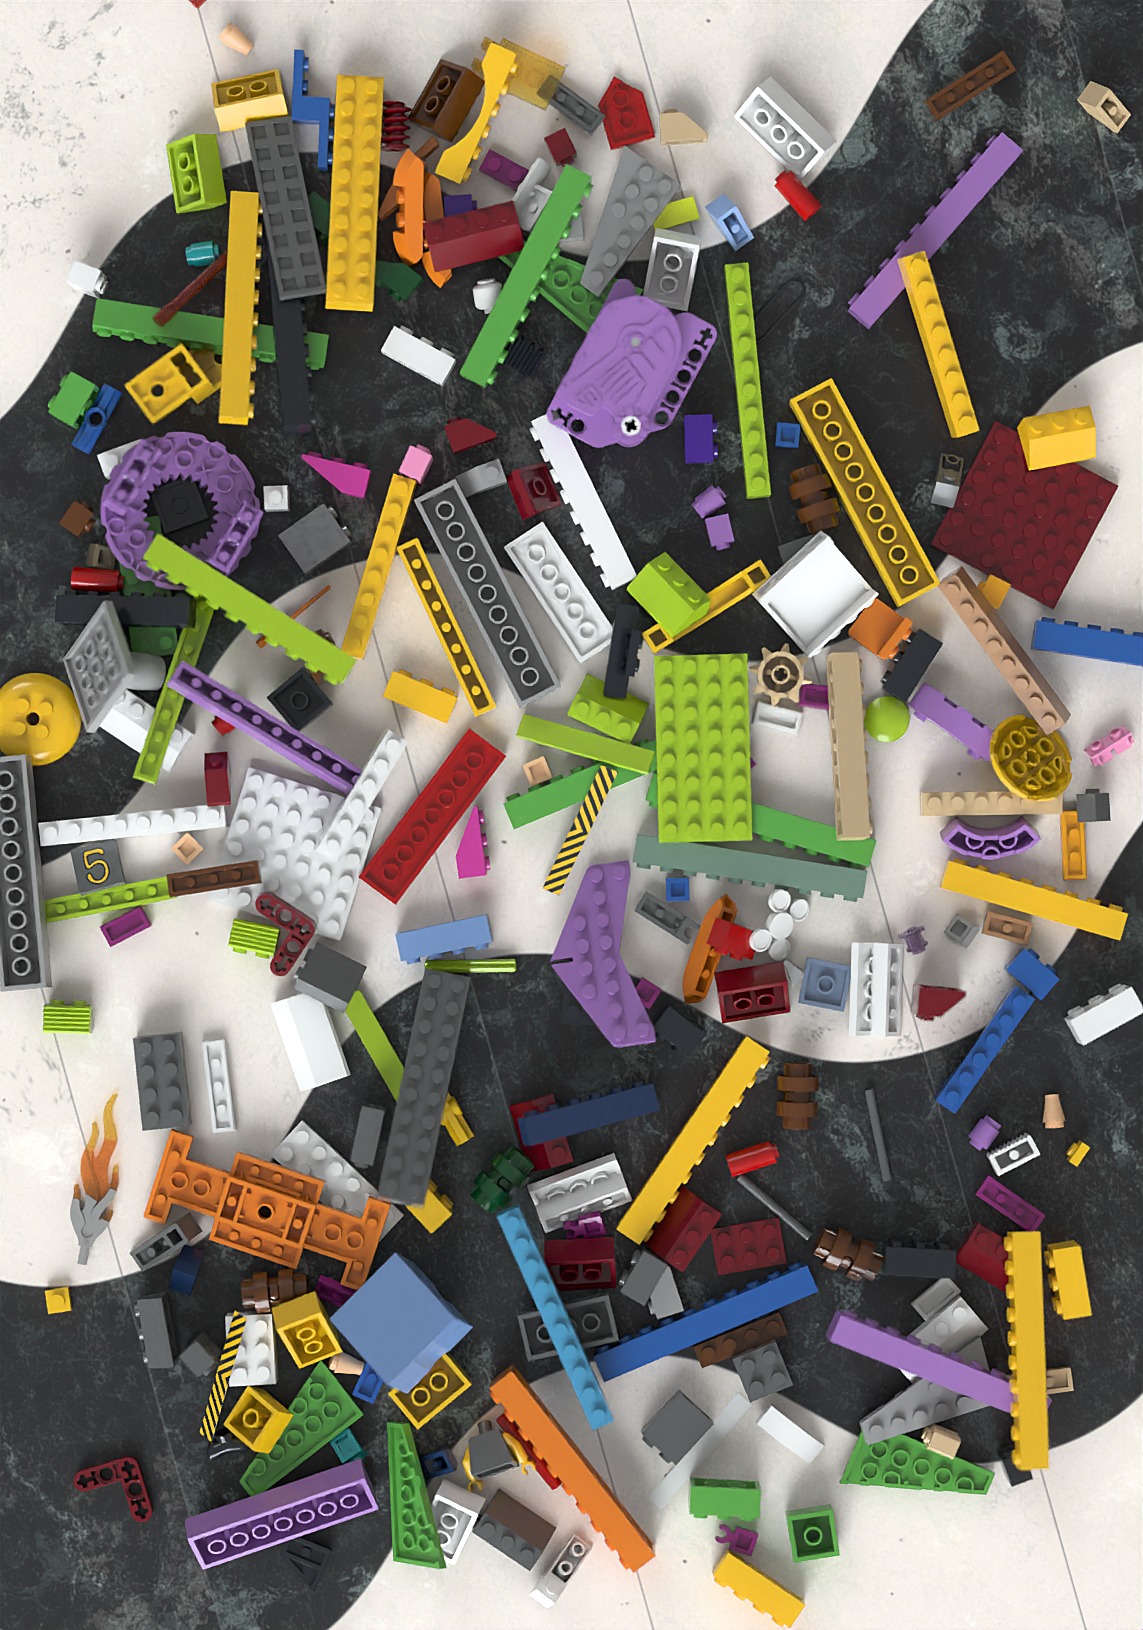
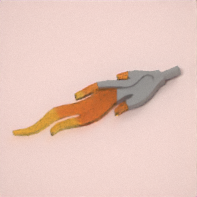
M117 1093L111 1096L103 1111L104 1141L99 1154L95 1158L94 1150L99 1136V1129L97 1123L93 1122L92 1135L81 1157L80 1171L86 1200L83 1210L80 1205V1187L77 1183L74 1184L70 1217L78 1238V1245H80L77 1264L87 1265L90 1247H92L96 1238L107 1228L113 1216V1210H109L100 1219L102 1212L113 1200L119 1184L118 1164H115L113 1167L110 1185L108 1184L107 1175L109 1162L118 1141L112 1116L113 1105L118 1097Z

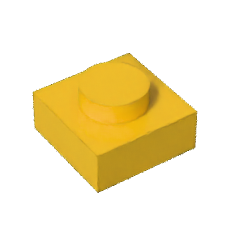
M1080 1140L1077 1144L1073 1143L1066 1153L1069 1155L1066 1160L1077 1167L1090 1147Z
M69 1286L45 1290L48 1314L72 1310Z

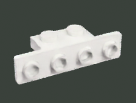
M540 157L531 165L527 176L519 185L512 199L514 200L520 228L529 234L532 233L552 194V191L541 186L551 166Z

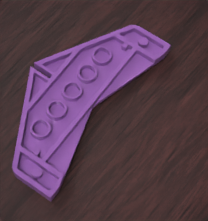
M629 860L592 865L586 870L551 958V962L573 959V962L553 964L551 966L608 1041L615 1047L656 1042L654 1028L619 954L631 875Z

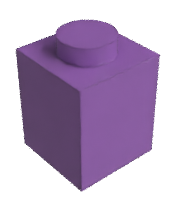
M728 514L705 519L711 548L716 547L717 550L730 548V543L734 542Z

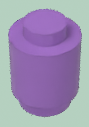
M711 485L694 498L696 501L692 503V506L703 519L706 515L709 517L726 504L723 500L726 498V495L719 486L714 488Z
M986 1115L984 1119L979 1120L968 1135L971 1138L969 1143L978 1150L982 1148L987 1150L1000 1133L998 1130L1001 1125Z

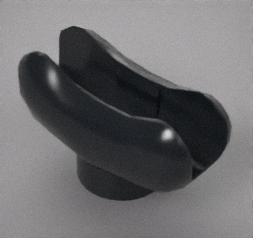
M225 1427L216 1431V1439L208 1443L207 1457L209 1460L216 1461L230 1453H246L250 1447Z

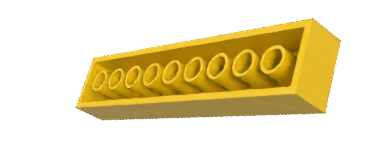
M337 74L326 309L373 310L384 77Z
M832 378L791 399L789 404L797 420L801 424L823 469L828 473L832 486L897 608L936 588L940 581Z

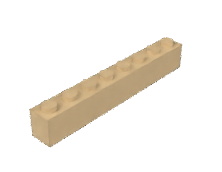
M859 652L831 653L826 656L837 841L865 840L870 837L873 830L872 821L869 820L871 798L868 797L867 788L870 785L869 774H866L868 752L865 751L864 741L867 739V730L863 728V718H865L866 710L865 705H862L864 684L861 682L860 673L863 669L862 659H859Z

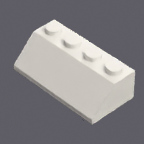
M769 77L760 84L734 115V118L789 171L792 170L800 181L837 142L772 77Z
M126 689L100 724V727L141 754L156 708ZM178 722L176 723L162 768L167 772L171 771L195 735Z
M958 1294L927 1322L922 1323L909 1335L919 1338L921 1343L929 1346V1343L935 1344L942 1348V1352L950 1354V1352L964 1348L972 1342L973 1338L981 1336L988 1328ZM901 1370L903 1374L912 1383L918 1378H920L919 1376Z

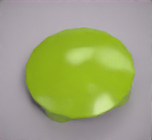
M889 696L876 698L866 709L864 718L865 728L870 736L881 742L898 740L907 731L910 721L909 712L904 703L895 697Z

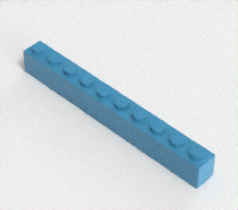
M519 1203L498 1212L497 1218L592 1430L613 1422L614 1415Z

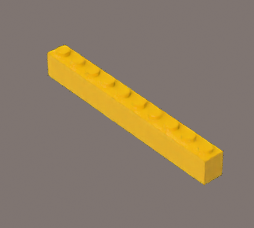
M231 191L219 423L247 425L248 417H253V403H249V395H254L255 381L250 380V372H255L256 358H251V349L256 350L257 335H252V327H257L258 313H253L254 304L258 305L259 290H254L255 282H259L260 268H255L256 259L260 260L261 246L256 244L257 237L262 235V223H258V215H262V208L259 201V193Z
M745 1035L616 1226L618 1231L639 1245L642 1240L644 1242L648 1241L653 1233L651 1227L655 1221L660 1223L666 1214L664 1208L667 1203L670 1202L672 1204L680 1193L677 1191L680 1184L683 1183L685 1185L692 1175L690 1169L692 1166L700 1164L705 1156L703 1150L707 1144L712 1146L718 1137V1134L715 1132L720 1125L724 1127L732 1116L729 1114L732 1107L735 1106L737 1108L744 1098L742 1093L746 1087L751 1088L756 1081L757 1076H755V1073L759 1067L764 1069L769 1062V1050Z
M1039 1231L1007 1232V1237L1004 1239L1005 1251H1008L1005 1271L1009 1275V1284L1006 1285V1296L1010 1298V1308H1007V1320L1011 1322V1331L1008 1332V1344L1012 1346V1355H1009V1368L1012 1369L1013 1374L1009 1387L1010 1392L1013 1393L1014 1401L1010 1405L1011 1416L1014 1417L1011 1436L1012 1440H1015L1012 1461L1013 1464H1016V1468L1020 1470L1049 1469L1041 1236Z

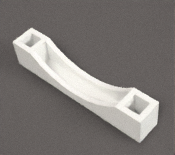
M384 730L356 783L338 812L325 828L313 848L314 850L337 862L408 744V741L390 730Z

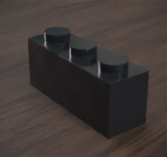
M918 629L916 633L912 631L905 641L908 646L904 652L899 650L892 661L896 665L891 672L887 670L880 680L883 683L881 689L903 703L907 702L943 645L942 642L921 629Z

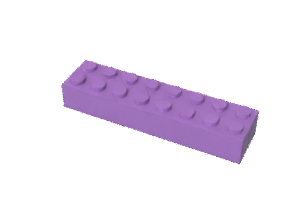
M358 1459L185 1519L187 1539L204 1570L364 1515L379 1508L375 1489L362 1460Z

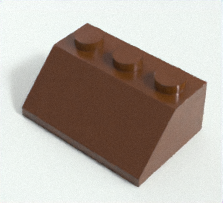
M440 59L408 116L411 118L409 122L440 139L452 143L462 123L470 113L475 100L480 95L485 81L469 68Z

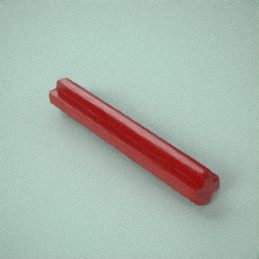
M502 1413L496 1419V1422L505 1433H510L520 1442L528 1455L527 1459H531L536 1463V1471L552 1490L558 1488L562 1484L561 1479L558 1476L556 1478L552 1476L547 1469V1461L544 1458L539 1459L532 1449L534 1446L530 1440L526 1441L519 1433L517 1424L514 1421L511 1422Z

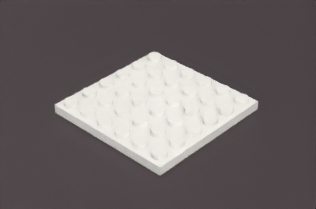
M249 767L218 866L259 860L262 883L210 891L208 900L267 918L256 909L255 901L260 893L269 891L311 917L316 923L315 934L341 941L360 881L359 875L363 871L382 808L370 805L337 862H334L313 848L347 797ZM268 898L262 900V906L266 908L270 905L271 900ZM277 904L272 912L273 914H275L277 909L280 907L279 904ZM288 910L280 911V918L284 921H289L292 919V914ZM296 917V920L292 924L293 927H295L296 923L300 919L299 917ZM306 923L302 926V930L310 931V925Z

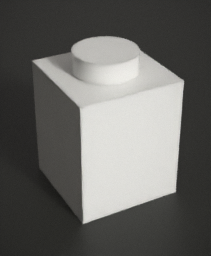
M287 485L264 486V509L267 512L290 511L289 487Z

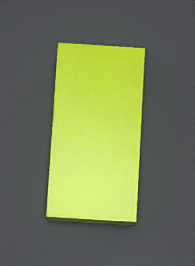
M691 196L668 203L653 224L655 232L657 228L666 230L700 220L694 197Z

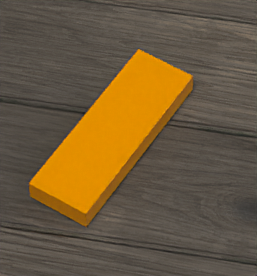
M1063 810V814H1060L1063 880L1087 879L1084 822H1078L1077 810Z

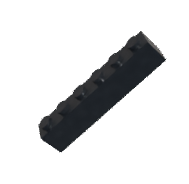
M65 591V595H56L55 623L64 626H87L104 600L113 602L121 627L195 628L197 600L190 598L189 594L175 593V597H167L166 593H153V597L145 596V593L131 592V596H123L121 592H109V596H101L100 592L88 591L87 595H79V592Z

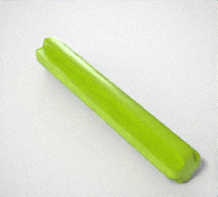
M426 960L425 968L446 973L515 972L516 960Z

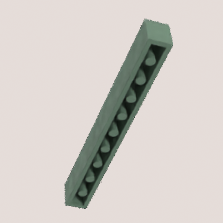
M638 834L633 862L637 863L638 868L651 869V865L660 866V871L673 873L674 869L683 870V875L695 877L697 872L705 873V878L719 880L720 876L729 877L728 882L742 884L743 880L752 881V886L765 887L766 883L775 884L774 889L788 891L789 887L798 888L797 893L811 895L813 890L821 892V897L834 898V894L844 895L843 900L857 902V898H863L867 871L689 842L659 843V838Z

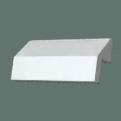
M852 942L850 1036H900L903 944Z
M304 993L270 1004L300 1092L351 1075L326 1004Z
M614 1153L527 1185L545 1233L563 1227V1222L567 1220L577 1222L578 1215L596 1211L603 1212L632 1201Z

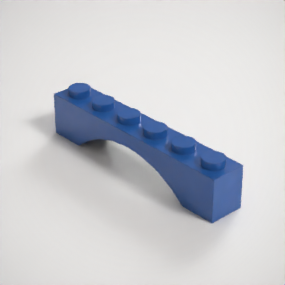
M1012 985L979 1038L952 1074L946 1079L933 1099L955 1114L1035 999L1017 986Z

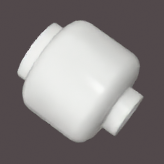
M495 278L479 280L477 285L473 287L475 306L477 309L484 310L485 314L492 311L503 289L502 284L497 282Z

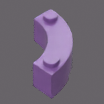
M924 682L908 704L915 710L913 715L923 722L926 719L952 736L968 749L966 753L978 761L979 758H982L989 762V744L993 730L977 720L960 705L957 706L950 699L946 698L945 695Z
M1020 816L1017 820L1006 826L992 829L977 828L955 817L940 831L942 841L949 847L964 855L968 854L981 857L982 859H1001L1004 856L1017 855L1041 840L1038 830L1023 816Z

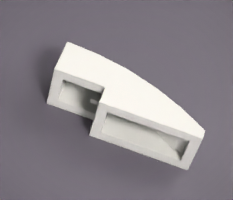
M772 1403L756 1420L757 1424L809 1464L824 1447V1444L792 1418L786 1416Z

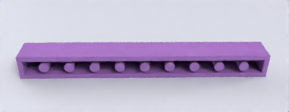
M1003 132L998 137L993 135L985 144L988 149L983 154L980 152L976 154L970 162L973 166L969 171L963 170L955 179L957 182L956 186L952 190L948 187L939 197L942 202L937 207L931 206L924 215L927 219L923 224L917 223L909 232L912 235L907 242L902 240L894 249L897 254L891 260L887 257L880 265L879 269L881 272L875 278L872 275L863 285L866 288L861 295L856 293L848 302L851 305L848 312L866 328L869 329L905 288L897 259L925 251L927 260H929L1022 153L1023 150Z
M184 661L177 665L166 684L168 687L347 795L362 772V769Z
M845 1309L844 1312L836 1310L826 1333L831 1342L1011 1413L1010 1405L1011 1402H1014L1013 1393L1010 1392V1379L1005 1377V1373L994 1368L992 1371L984 1369V1365L975 1360H971V1363L963 1360V1356L955 1352H950V1354L942 1352V1348L935 1344L929 1343V1346L922 1344L921 1340L913 1335H908V1337L900 1335V1331L893 1327L887 1326L886 1329L878 1326L879 1323L871 1318H866V1320L857 1317L858 1314L851 1310ZM1046 1394V1396H1047V1410H1048V1408H1049V1406H1050L1052 1400H1051V1398Z

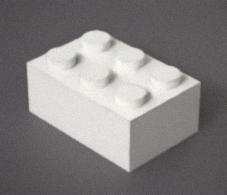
M1119 983L1109 988L1107 995L1100 996L1099 994L1088 1000L1089 1005L1081 1008L1077 1006L1067 1012L1069 1016L1064 1019L1078 1043L1085 1045L1143 1013V1006L1131 986Z
M256 1311L238 1312L247 1321L230 1376L229 1387L276 1384L278 1381V1365L273 1313L257 1314ZM228 1313L225 1316L226 1338L234 1313Z

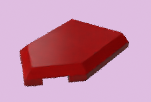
M613 77L598 104L599 111L606 116L603 120V125L610 149L616 150L623 148L624 145L630 146L655 138L643 92Z

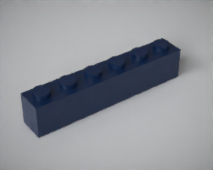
M645 1080L631 1083V1088L624 1089L623 1086L611 1088L609 1094L603 1095L602 1091L589 1094V1099L581 1101L579 1097L567 1100L568 1105L560 1107L559 1103L545 1106L546 1111L538 1113L537 1109L523 1112L524 1117L517 1118L524 1146H532L659 1111L660 1108L654 1084H645Z

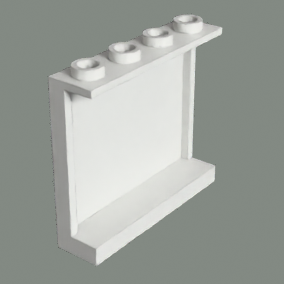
M822 531L815 535L752 594L797 646L810 658L820 653L830 639L836 638L840 634L841 629L846 624L853 622L857 618L858 613L864 608L869 607L879 595L836 548L830 537Z

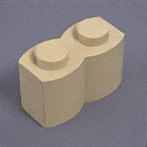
M934 1423L925 1426L921 1434L927 1449L951 1459L955 1457L961 1442V1437L958 1436L957 1432Z

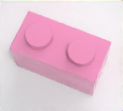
M418 444L416 448L410 446L399 469L400 474L406 478L416 480L417 483L422 485L434 461L432 455H430V450Z

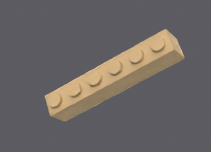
M1012 791L920 793V816L1063 814L1062 794L1048 801H1031L1018 796Z

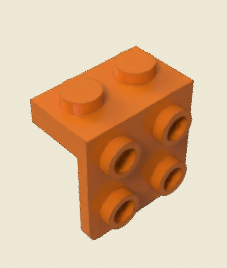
M875 598L874 602L863 610L851 626L848 635L878 658L885 661L887 657L892 659L900 648L896 645L901 639L906 640L912 633L911 625L913 622L907 617L903 618L882 601Z

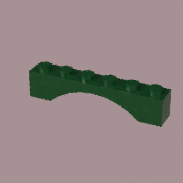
M313 191L308 197L313 227L318 232L316 236L327 244L329 242L331 204ZM375 259L374 283L380 288L383 285L390 290L388 294L396 301L400 302L402 299L407 303L423 283V278L405 263H389Z

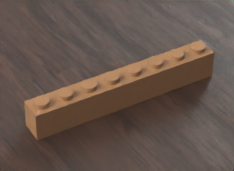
M961 566L944 577L937 587L1046 735L1066 724L1071 716L1070 712L965 569Z

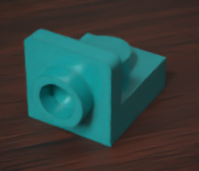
M346 1428L329 1441L342 1464L361 1459L363 1462L364 1458L368 1455L350 1428Z

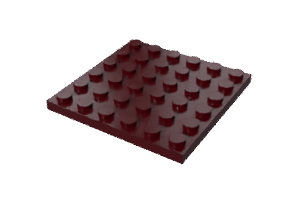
M995 421L959 488L954 507H949L930 545L986 575L991 574L1011 584L1010 587L1053 610L1119 486L1074 462L1029 471L1019 433Z

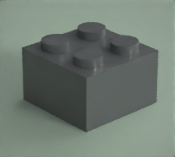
M643 1246L641 1250H635L630 1259L631 1267L629 1271L624 1269L618 1284L620 1285L621 1293L645 1306L665 1272L668 1262Z
M775 1339L732 1356L750 1402L793 1385Z

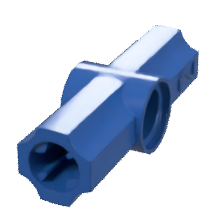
M104 383L91 409L86 412L85 420L71 444L72 446L90 455L103 429L107 427L109 418L123 393ZM100 413L102 415V422L98 425H93L91 422L92 416Z

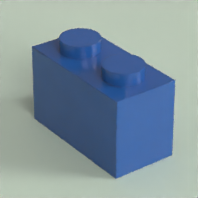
M1021 948L1004 969L1034 996L1042 1000L1060 980L1056 976L1058 972L1050 964L1047 963L1044 966L1038 961L1040 956L1031 948L1028 950Z

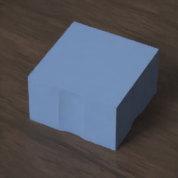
M394 1253L330 1318L331 1322L388 1386L408 1393L431 1370L434 1363L443 1354L450 1351L473 1328L461 1313L440 1295L433 1282L413 1261L397 1253Z

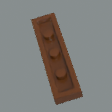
M1003 50L926 99L924 103L935 120L938 121L1015 72L1016 69Z
M259 860L166 874L169 897L262 883Z
M779 1311L698 1343L693 1348L701 1367L705 1368L786 1335L788 1332Z

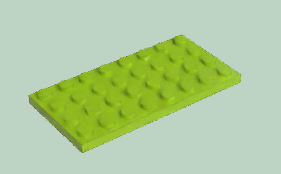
M747 654L654 656L659 843L752 840Z

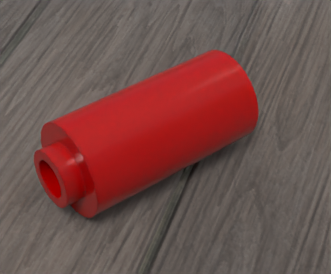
M784 170L775 178L777 183L774 187L804 221L808 220L822 207L821 203L792 170L788 173Z
M73 567L71 589L103 593L119 592V590L124 588L123 580L125 576H121V571Z
M766 1141L725 1156L732 1177L777 1163L775 1158L779 1157V1153L775 1144L771 1145L770 1141Z

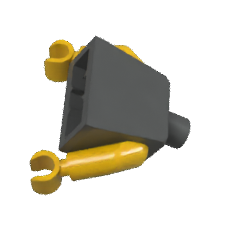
M490 1420L481 1421L477 1424L480 1434L469 1439V1446L466 1447L462 1460L467 1479L470 1480L468 1484L470 1492L475 1490L473 1483H476L481 1491L484 1487L482 1479L520 1467L519 1463L523 1464L521 1470L525 1475H528V1471L525 1468L526 1465H531L533 1470H536V1463L531 1459H527L528 1455L524 1448L510 1433H504L500 1429L493 1430Z

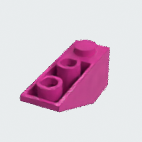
M309 452L308 455L302 454L303 460L342 494L366 499L372 473L371 470L367 469L368 465L354 462V465L351 466L344 464L345 460L331 457L330 461L322 459V454Z
M478 806L473 807L456 853L459 879L487 875L486 870H491L489 856H484L483 847H488L486 833H481L480 824H485L483 810H478Z

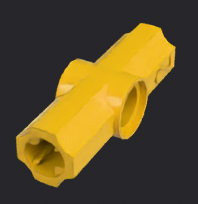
M448 1092L441 1124L445 1125L454 1143L458 1146L468 1141L474 1134L465 1121L459 1104Z

